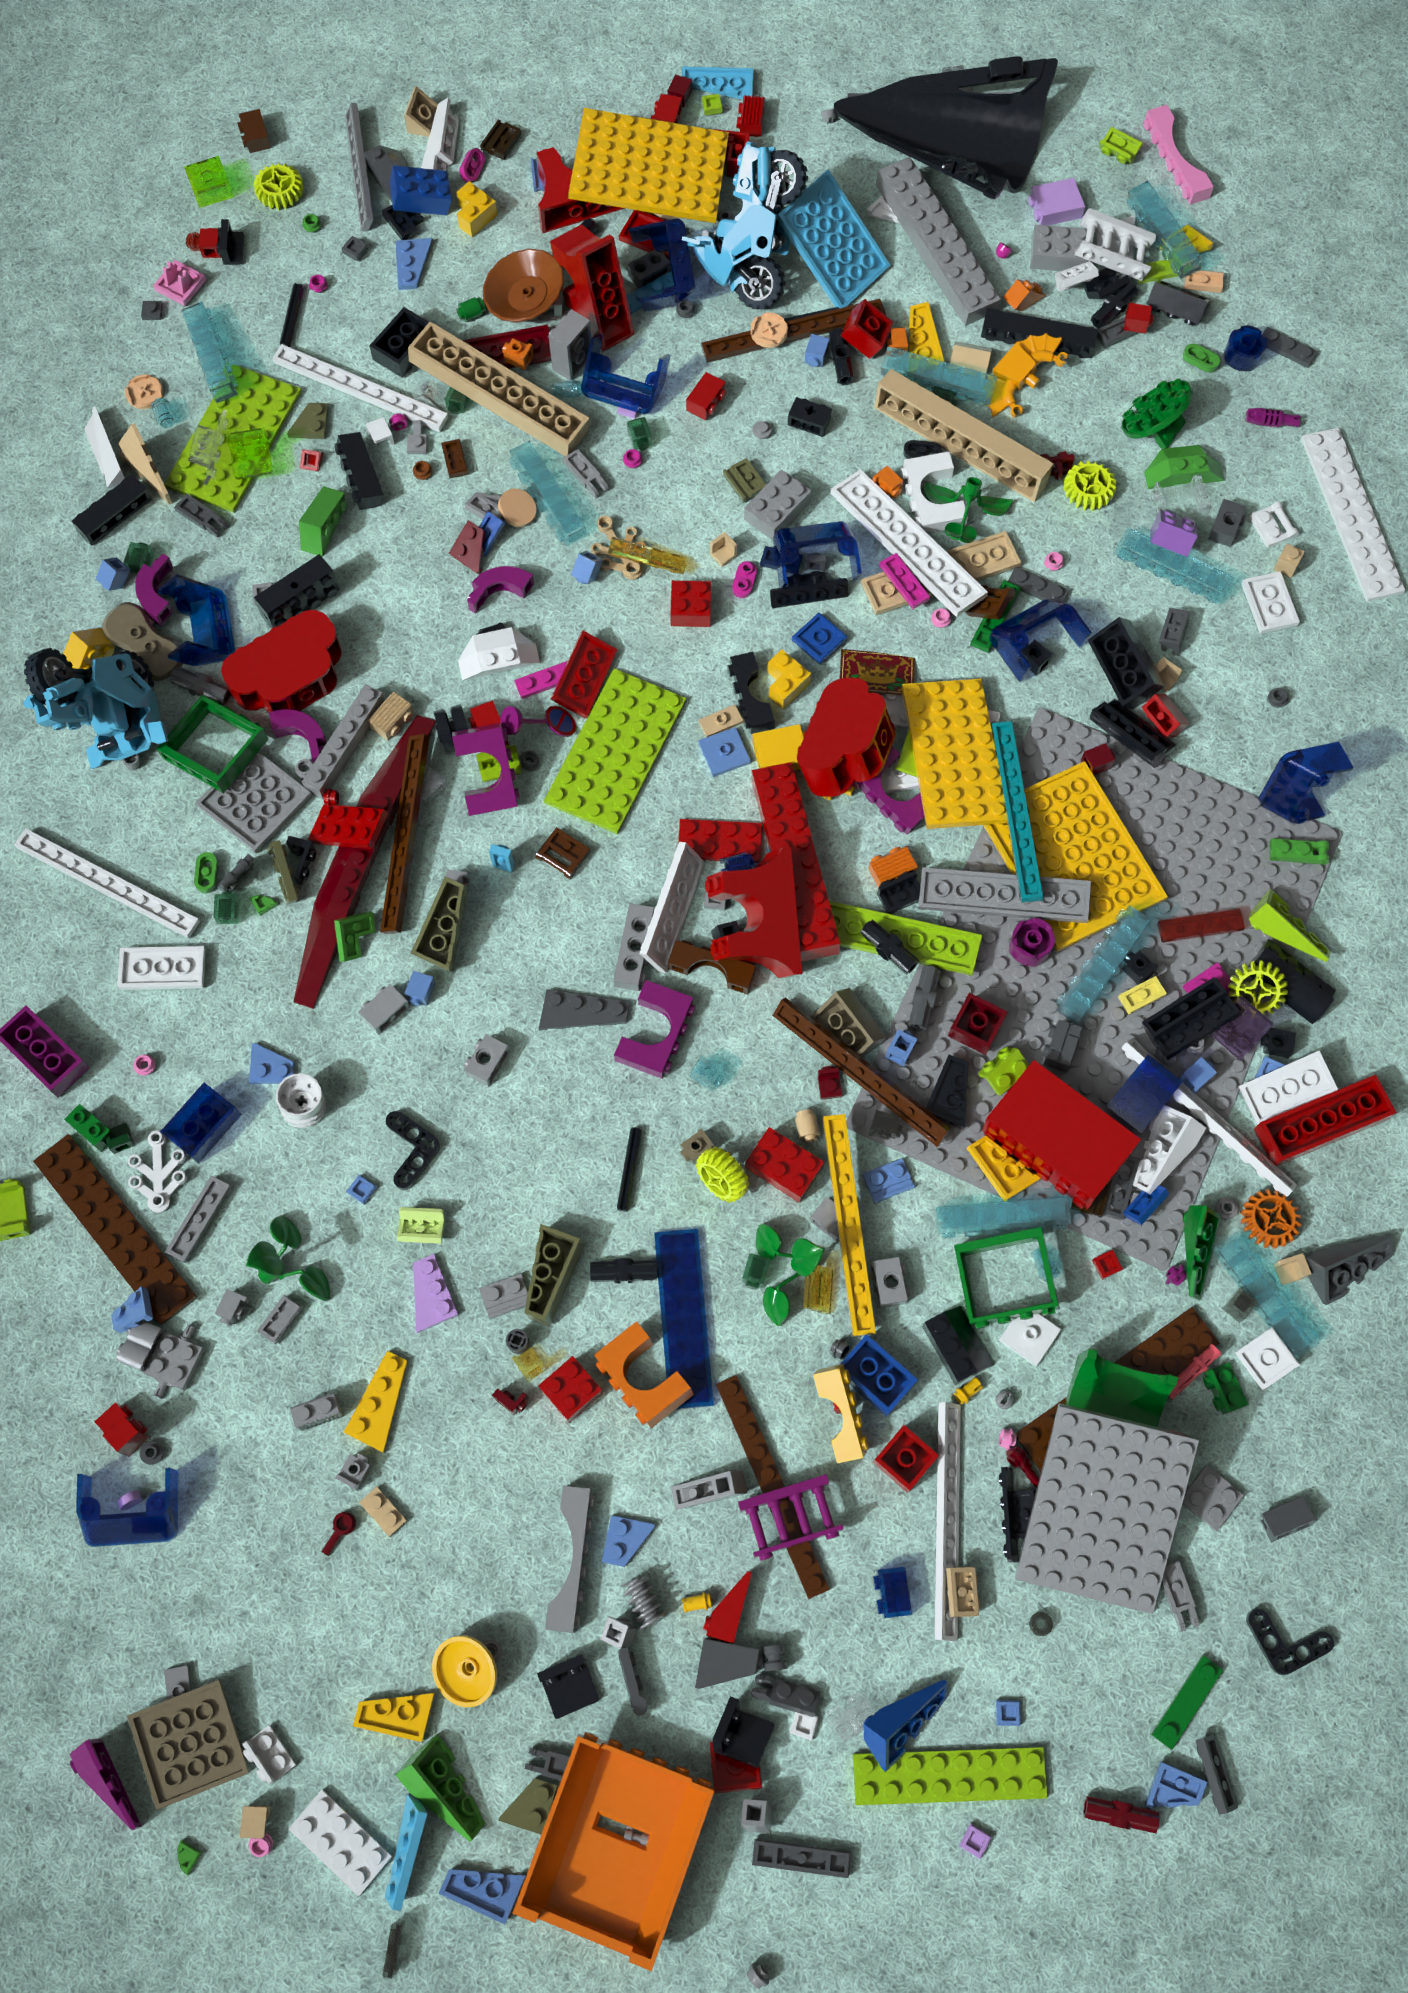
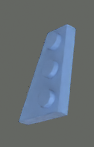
M432 238L396 241L399 290L418 288L423 268L433 243Z
M449 1869L438 1894L506 1925L526 1875Z

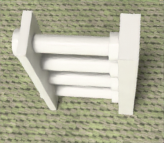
M1089 208L1080 221V226L1087 228L1086 240L1082 241L1075 251V255L1142 281L1151 269V266L1143 264L1144 254L1154 243L1156 234ZM1094 232L1104 235L1102 247L1092 244ZM1111 238L1121 242L1119 254L1109 250ZM1128 245L1138 248L1136 260L1126 257Z

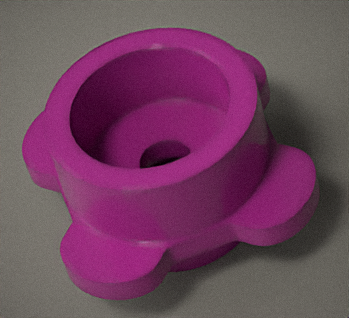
M1184 1265L1171 1266L1166 1273L1167 1280L1165 1283L1179 1286L1187 1274L1183 1270Z

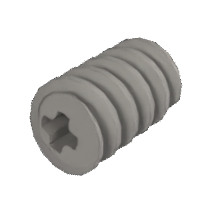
M640 1576L621 1585V1587H629L624 1592L625 1596H633L628 1601L629 1605L636 1604L632 1613H640L635 1619L636 1622H644L639 1628L640 1630L659 1622L665 1615L664 1611H656L661 1604L652 1602L657 1597V1594H649L653 1585L645 1586L649 1576Z

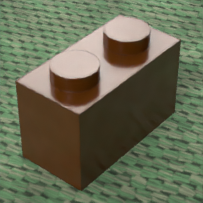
M260 109L239 113L241 122H237L240 134L244 133V136H241L244 148L248 147L250 153L270 149Z

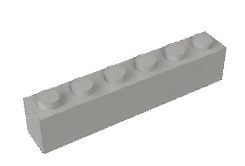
M366 684L363 686L302 781L304 788L310 791L311 794L323 799L324 793L333 786L370 727L367 720L385 701L382 692Z

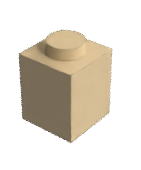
M1286 543L1273 570L1281 571V574L1291 578L1305 551Z

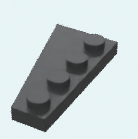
M546 989L539 1031L570 1027L626 1024L630 1002Z

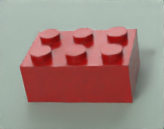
M770 1127L745 1162L747 1170L799 1203L824 1165V1161Z

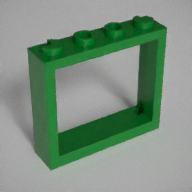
M201 695L167 735L168 741L160 744L156 750L163 760L224 794L269 739L264 732L265 729L256 722L254 724L243 714L238 715L230 707L221 706L214 698L211 700ZM208 713L251 736L219 775L177 752Z
M1042 1227L954 1245L969 1323L972 1326H976V1329L989 1327V1323L997 1321L998 1324L1010 1323L1012 1318L1020 1317V1320L1031 1319L1033 1314L1042 1313L1043 1316L1056 1313L1055 1310L1060 1309ZM1038 1241L1051 1302L977 1317L965 1256Z

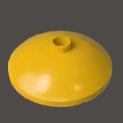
M457 1635L445 1640L437 1648L433 1657L432 1673L439 1691L446 1699L461 1707H475L485 1702L492 1695L497 1683V1668L492 1654L483 1643L470 1636Z

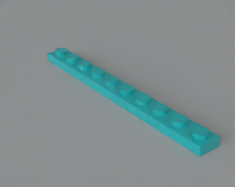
M1012 721L992 723L991 729L998 759L1021 903L1042 901L1043 893Z

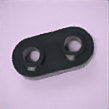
M918 440L906 442L903 449V455L906 459L927 456L929 453H942V448L938 443Z

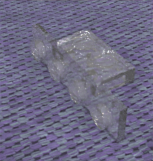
M222 410L216 431L201 425H197L188 461L207 467L204 485H207L210 479L214 480L217 468H214V463H218L221 453L218 451V446L221 447L224 440V435H221L222 430L226 429L228 419L225 418L226 410Z

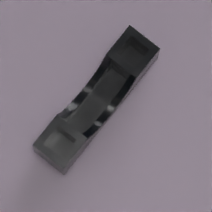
M754 652L731 656L730 665H727L729 676L734 677L735 682L732 685L734 693L739 694L740 697L738 700L740 712L744 711L745 717H743L745 728L750 730L751 735L753 733L773 730L775 720L770 704L756 700L748 690L751 682L758 678L759 668Z

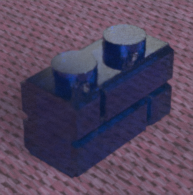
M905 1567L877 1570V1575L873 1576L874 1590H879L880 1600H876L878 1614H882L883 1619L911 1616L912 1610Z

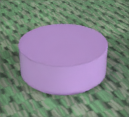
M131 1491L120 1497L117 1503L120 1509L124 1511L139 1504L143 1499L139 1491Z

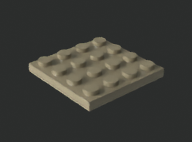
M221 1679L127 1716L156 1810L250 1773Z

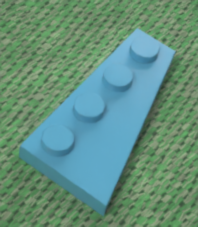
M682 66V76L692 79L693 89L743 100L744 95L752 96L753 68Z
M407 1794L390 1883L387 1885L385 1899L390 1908L401 1911L427 1817V1811L412 1794Z

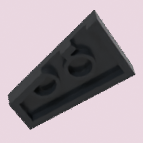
M949 1054L926 1109L941 1121L964 1130L969 1062Z

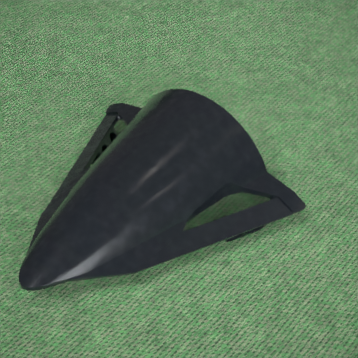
M1014 56L991 60L986 67L913 76L864 95L840 99L834 103V111L840 118L873 140L885 144L982 192L984 196L990 199H996L1003 190L1013 194L1019 192L1026 182L1039 145L1047 96L1055 76L1058 60L1056 58H1044L1023 61L1022 57ZM1036 78L1022 91L1011 94L970 93L960 89Z

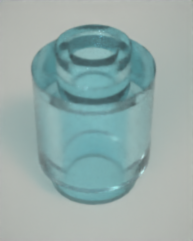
M165 398L155 399L151 404V408L157 423L163 428L171 427L175 423V415L169 400Z

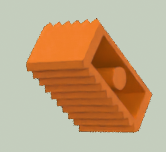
M906 846L904 848L896 847L883 857L882 855L875 856L871 859L868 870L879 887L882 882L886 880L893 881L904 872H917L918 866Z

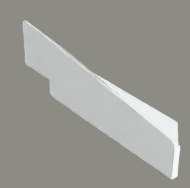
M446 98L437 106L421 168L446 171V164L449 166L454 161L459 119L457 114L453 115L450 110L451 100L449 98Z
M94 406L92 409L93 414L84 430L101 472L105 477L106 485L110 489L119 485L125 477L100 415Z

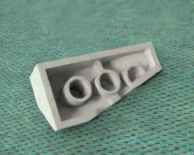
M1163 1104L1160 1105L1150 1123V1137L1148 1141H1145L1143 1148L1146 1151L1144 1158L1139 1162L1133 1183L1134 1187L1148 1194H1151L1196 1147L1206 1130V1127L1193 1117Z

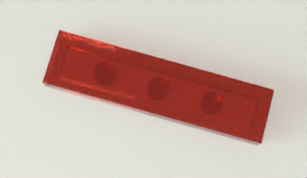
M1240 909L1157 922L1162 943L1238 932L1245 929Z

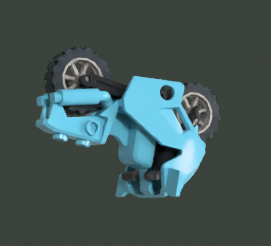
M747 141L742 154L738 156L737 165L739 170L733 179V185L735 186L733 195L743 200L742 211L735 219L721 220L715 232L704 230L700 237L682 236V240L687 241V245L693 247L699 262L716 282L723 287L729 284L731 292H736L739 295V300L743 301L745 306L752 309H765L773 306V304L780 300V296L784 293L783 287H785L783 278L785 275L780 270L781 266L776 264L774 259L767 257L773 252L787 255L790 249V238L776 217L784 208V205L795 202L797 198L803 195L802 192L807 187L805 184L808 181V176H806L807 167L804 166V161L798 157V154L789 150H776V147H757L756 142ZM779 162H783L781 172L779 170ZM787 164L792 168L791 171H785ZM793 173H794V182L791 181V179H789V175H791V174H793ZM764 270H766L770 276H764ZM770 279H771V287L767 285V282H770ZM758 288L760 297L754 296V293ZM763 288L770 290L766 296H764Z
M52 648L35 652L28 656L29 660L25 661L26 669H24V675L27 678L25 681L27 685L29 684V690L32 695L26 698L24 706L34 709L37 724L53 727L54 730H62L67 728L66 726H68L69 730H76L84 724L92 726L97 733L94 739L95 744L86 749L91 769L102 766L105 760L119 761L146 751L153 742L162 744L168 741L164 722L160 721L158 699L152 689L154 686L152 672H149L148 664L144 663V659L141 656H137V653L126 650L112 656L93 659L92 667L86 669L72 668L73 665L70 661L68 662L67 657L64 654H60L59 650H52Z

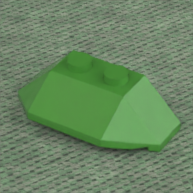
M1200 445L1161 449L1144 472L1148 489L1224 481L1220 463Z

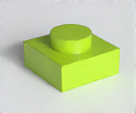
M719 94L702 96L704 115L722 113Z

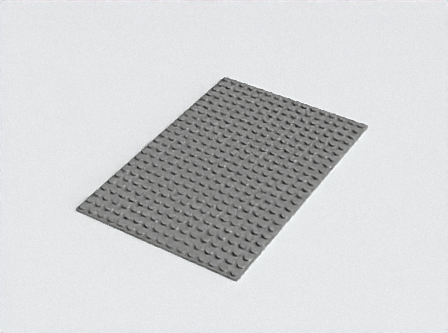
M1039 708L1018 751L1024 789L1082 763L1080 760L1084 751L1106 743L1115 754V762L1111 769L1094 775L1168 898L1057 952L1053 946L1049 957L1036 967L1026 966L1017 962L1009 953V942L1016 925L1020 921L1029 920V918L944 911L938 925L982 935L973 976L937 968L940 970V976L936 986L937 994L934 1006L930 1011L926 1031H917L908 1027V1022L922 967L926 966L919 964L886 1034L887 1038L883 1041L872 1066L926 1108L948 1055L950 1054L969 1062L965 1129H960L942 1121L951 1130L941 1145L936 1147L864 1088H861L846 1120L847 1129L1000 1197L967 1150V1147L985 1136L982 1129L987 1116L1009 1091L1008 1089L1001 1096L997 1095L988 1081L980 1077L978 1072L986 1062L993 1060L1002 1048L1013 1047L1019 1049L1029 1065L1035 1060L1138 1136L1141 1141L1131 1156L1140 1158L1141 1161L1146 1151L1143 1148L1145 1141L1149 1140L1151 1130H1149L1150 1123L1161 1104L1193 1117L1205 1127L1206 1124L1201 1119L1192 1116L1190 1109L1184 1104L1178 1103L1170 1091L1161 1088L1152 1075L1146 1074L1141 1069V1065L1125 1055L1122 1047L1131 1038H1134L1177 1078H1180L1201 1057L1211 1062L1217 1073L1196 1095L1227 1121L1239 1092L1238 1086L1243 1082L1270 1015L1268 1010L1265 1011V1017L1261 1016V1012H1257V1016L1254 1018L1252 1015L1253 1011L1245 1015V1008L1240 1010V1016L1204 1038L1205 1047L1200 1053L1191 1054L1184 1050L1169 1060L1166 1059L1159 1048L1154 1046L1143 1027L1142 1021L1186 995L1187 992L1183 988L1184 984L1217 962L1230 978L1231 975L1238 976L1235 970L1238 968L1244 971L1242 964L1246 963L1248 966L1268 939L1293 957L1296 948L1264 934L1260 929L1256 930L1250 924V912L1271 888L1291 907L1289 912L1293 917H1300L1304 922L1303 924L1306 925L1342 836L1341 831L1165 758L1162 759L1158 767L1153 768L1112 736L1044 708ZM983 826L963 871L1011 874ZM1271 838L1314 842L1328 841L1329 850H1327V855H1329V863L1309 864L1269 860V841ZM1313 851V855H1319V851ZM1140 950L1153 964L1156 963L1159 966L1149 979L1156 976L1167 994L1165 997L1129 1015L1118 996L1137 986V984L1122 970L1125 964L1123 960L1130 952L1136 954ZM1248 976L1242 983L1245 984V982H1251L1254 979ZM1259 983L1255 988L1256 997H1258V992L1261 989ZM1240 990L1242 996L1247 1001L1253 1003V997ZM969 993L1008 1011L986 1055L948 1037L950 1028ZM1274 995L1262 997L1260 1003L1269 1001ZM1058 1020L1083 1028L1072 1065L1068 1072L1043 1064L1045 1057L1042 1056L1045 1044L1050 1045L1052 1039L1048 1037L1052 1025L1056 1026ZM898 1029L909 1031L917 1038L916 1045L904 1067L885 1058L886 1052ZM898 1046V1048L905 1050L904 1046ZM1206 1127L1196 1147L1160 1184V1186L1168 1190L1169 1195L1143 1225L1124 1217V1220H1117L1103 1214L1102 1218H1099L1096 1215L1070 1209L1073 1199L1066 1194H1060L1051 1182H1046L1042 1179L1007 1201L1159 1270L1165 1271L1170 1264L1184 1229V1214L1188 1211L1189 1205L1194 1204L1220 1136L1213 1134ZM1007 1153V1155L1013 1158L1016 1162L1019 1161V1158L1016 1157L1014 1154L1010 1155ZM1123 1165L1119 1170L1118 1175L1122 1171H1126L1129 1174L1130 1170L1128 1166ZM1024 1167V1168L1027 1169L1029 1172H1031L1033 1175H1034V1174L1037 1175V1172H1036L1035 1170H1033L1031 1167H1030V1168ZM1115 1184L1112 1196H1114V1194L1117 1191L1122 1192V1189L1118 1184ZM1134 1186L1132 1187L1128 1206L1142 1190ZM1109 1204L1108 1210L1114 1212L1113 1206Z

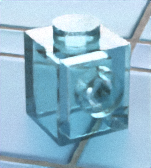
M702 1055L690 1072L692 1080L710 1091L715 1086L718 1088L724 1080V1076H722L723 1068Z

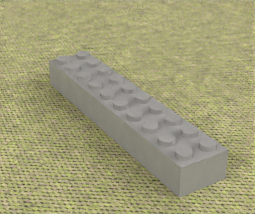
M907 157L878 170L877 188L892 209V212L896 215L897 220L963 324L967 326L985 318L987 308L998 310L1001 301L999 295L912 158Z

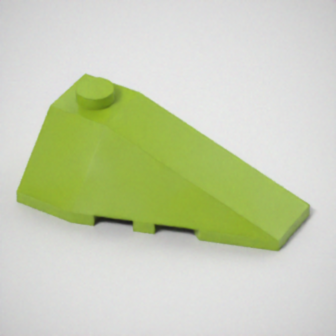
M1270 888L1250 912V924L1256 930L1260 929L1266 935L1327 962L1331 951L1313 932L1306 931L1303 920L1300 917H1293L1289 912L1291 907Z

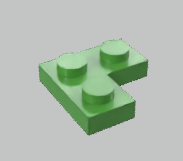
M371 911L334 920L340 961L346 962L362 957L359 937L376 932L374 914Z

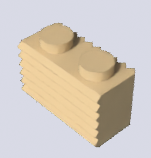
M392 692L367 721L372 730L386 740H389L391 737H396L400 732V727L412 719L414 710L411 703L395 692Z

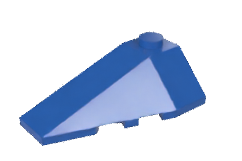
M941 1680L879 1709L873 1716L867 1717L863 1724L864 1741L882 1770L886 1772L906 1752L904 1745L911 1736L916 1739L920 1733L919 1730L925 1719L927 1721L930 1720L947 1699V1681Z

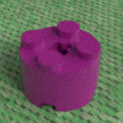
M1039 918L1020 921L1010 938V955L1017 962L1026 966L1036 967L1043 963L1049 957L1055 943L1051 926Z

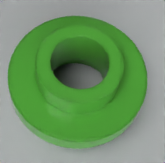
M308 214L304 217L302 225L307 232H316L321 227V221L315 214Z

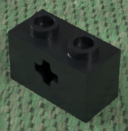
M796 397L788 414L787 425L823 437L831 420L832 408Z

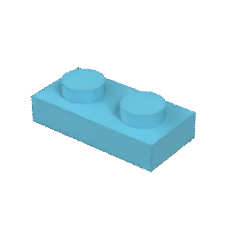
M491 844L489 854L492 866L512 873L515 866L512 851L505 845L499 844L497 846Z

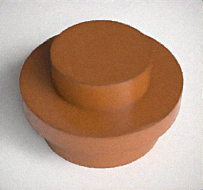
M418 461L413 467V474L419 480L428 479L432 475V467L426 461Z

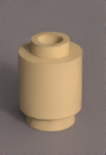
M812 1109L797 1112L795 1122L799 1139L804 1140L805 1143L816 1141L817 1137L820 1136L816 1114H813Z

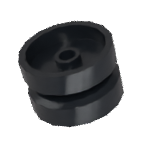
M461 704L451 707L452 720L448 719L444 709L433 711L437 723L435 724L440 743L442 742L445 754L455 752L452 732L468 729Z

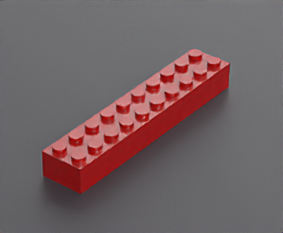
M792 762L752 770V785L769 851L772 852L783 847H791L801 962L837 955L840 953V940Z

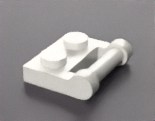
M1280 501L1249 516L1250 521L1267 548L1299 535L1297 528L1292 526L1284 513L1283 505ZM1275 513L1277 515L1283 527L1285 528L1286 533H1282L1281 529L1279 528L1278 524L1276 523L1275 519L1271 514Z

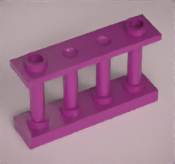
M827 1474L738 1501L740 1513L746 1512V1515L750 1517L759 1551L753 1552L754 1558L759 1557L760 1561L772 1558L773 1552L824 1536H826L827 1540L840 1536L839 1532L844 1529L843 1525L834 1526L824 1494L825 1486L829 1484ZM812 1491V1494L816 1496L826 1530L812 1533L802 1501L803 1493ZM790 1498V1501H793L803 1532V1537L791 1541L780 1508L781 1500ZM768 1505V1508L772 1510L781 1544L772 1547L767 1545L758 1515L759 1507Z

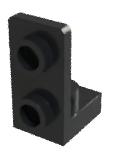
M288 836L286 844L290 852L302 856L294 876L297 884L302 886L303 880L308 879L310 873L308 867L310 862H314L317 851L311 841Z

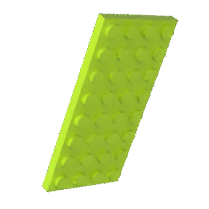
M233 364L165 481V488L184 495L188 494L197 500L234 513L300 396L301 388Z
M614 668L549 789L544 803L618 834L686 702V698Z

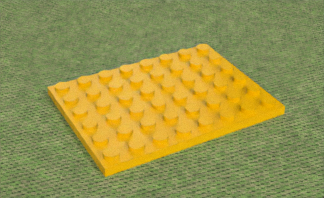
M584 108L568 199L716 224L729 132Z
M1085 761L1024 789L1039 876L1091 881L1088 923L1044 920L1053 930L1052 932L1055 937L1054 947L1057 952L1167 900V894ZM1008 823L983 825L1012 875H1016Z

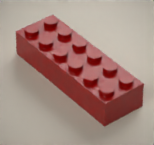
M1375 1074L1264 1120L1254 1128V1131L1269 1160L1276 1166H1279L1385 1122L1397 1112Z

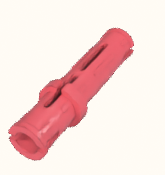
M1210 1344L1198 1357L1195 1356L1192 1359L1193 1362L1176 1376L1178 1377L1177 1385L1168 1397L1173 1400L1198 1375L1208 1370L1207 1367L1222 1355L1221 1352L1214 1345Z

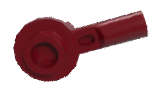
M1017 1446L1006 1451L1008 1463L1015 1468H1021L1034 1487H1038L1040 1478L1031 1469L1032 1465L1029 1463L1026 1453Z
M341 1512L335 1516L333 1520L334 1532L322 1549V1553L329 1556L341 1536L348 1535L354 1531L356 1519L352 1513Z

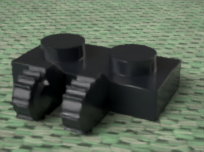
M393 205L382 210V216L401 240H407L418 234L416 225L424 220L421 214L415 215L416 212L393 210Z

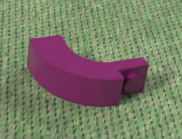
M165 554L157 558L151 568L144 564L138 572L135 583L136 595L142 608L159 626H162L173 613L170 603L157 595L159 584L174 568L170 558Z
M500 566L484 571L472 581L473 592L469 594L467 599L469 610L476 614L486 599L498 591H509L524 599L534 585L533 574L513 566Z
M283 709L269 712L275 737L298 735L305 738L309 743L312 760L315 762L323 750V746L327 744L319 724L309 715L297 710Z

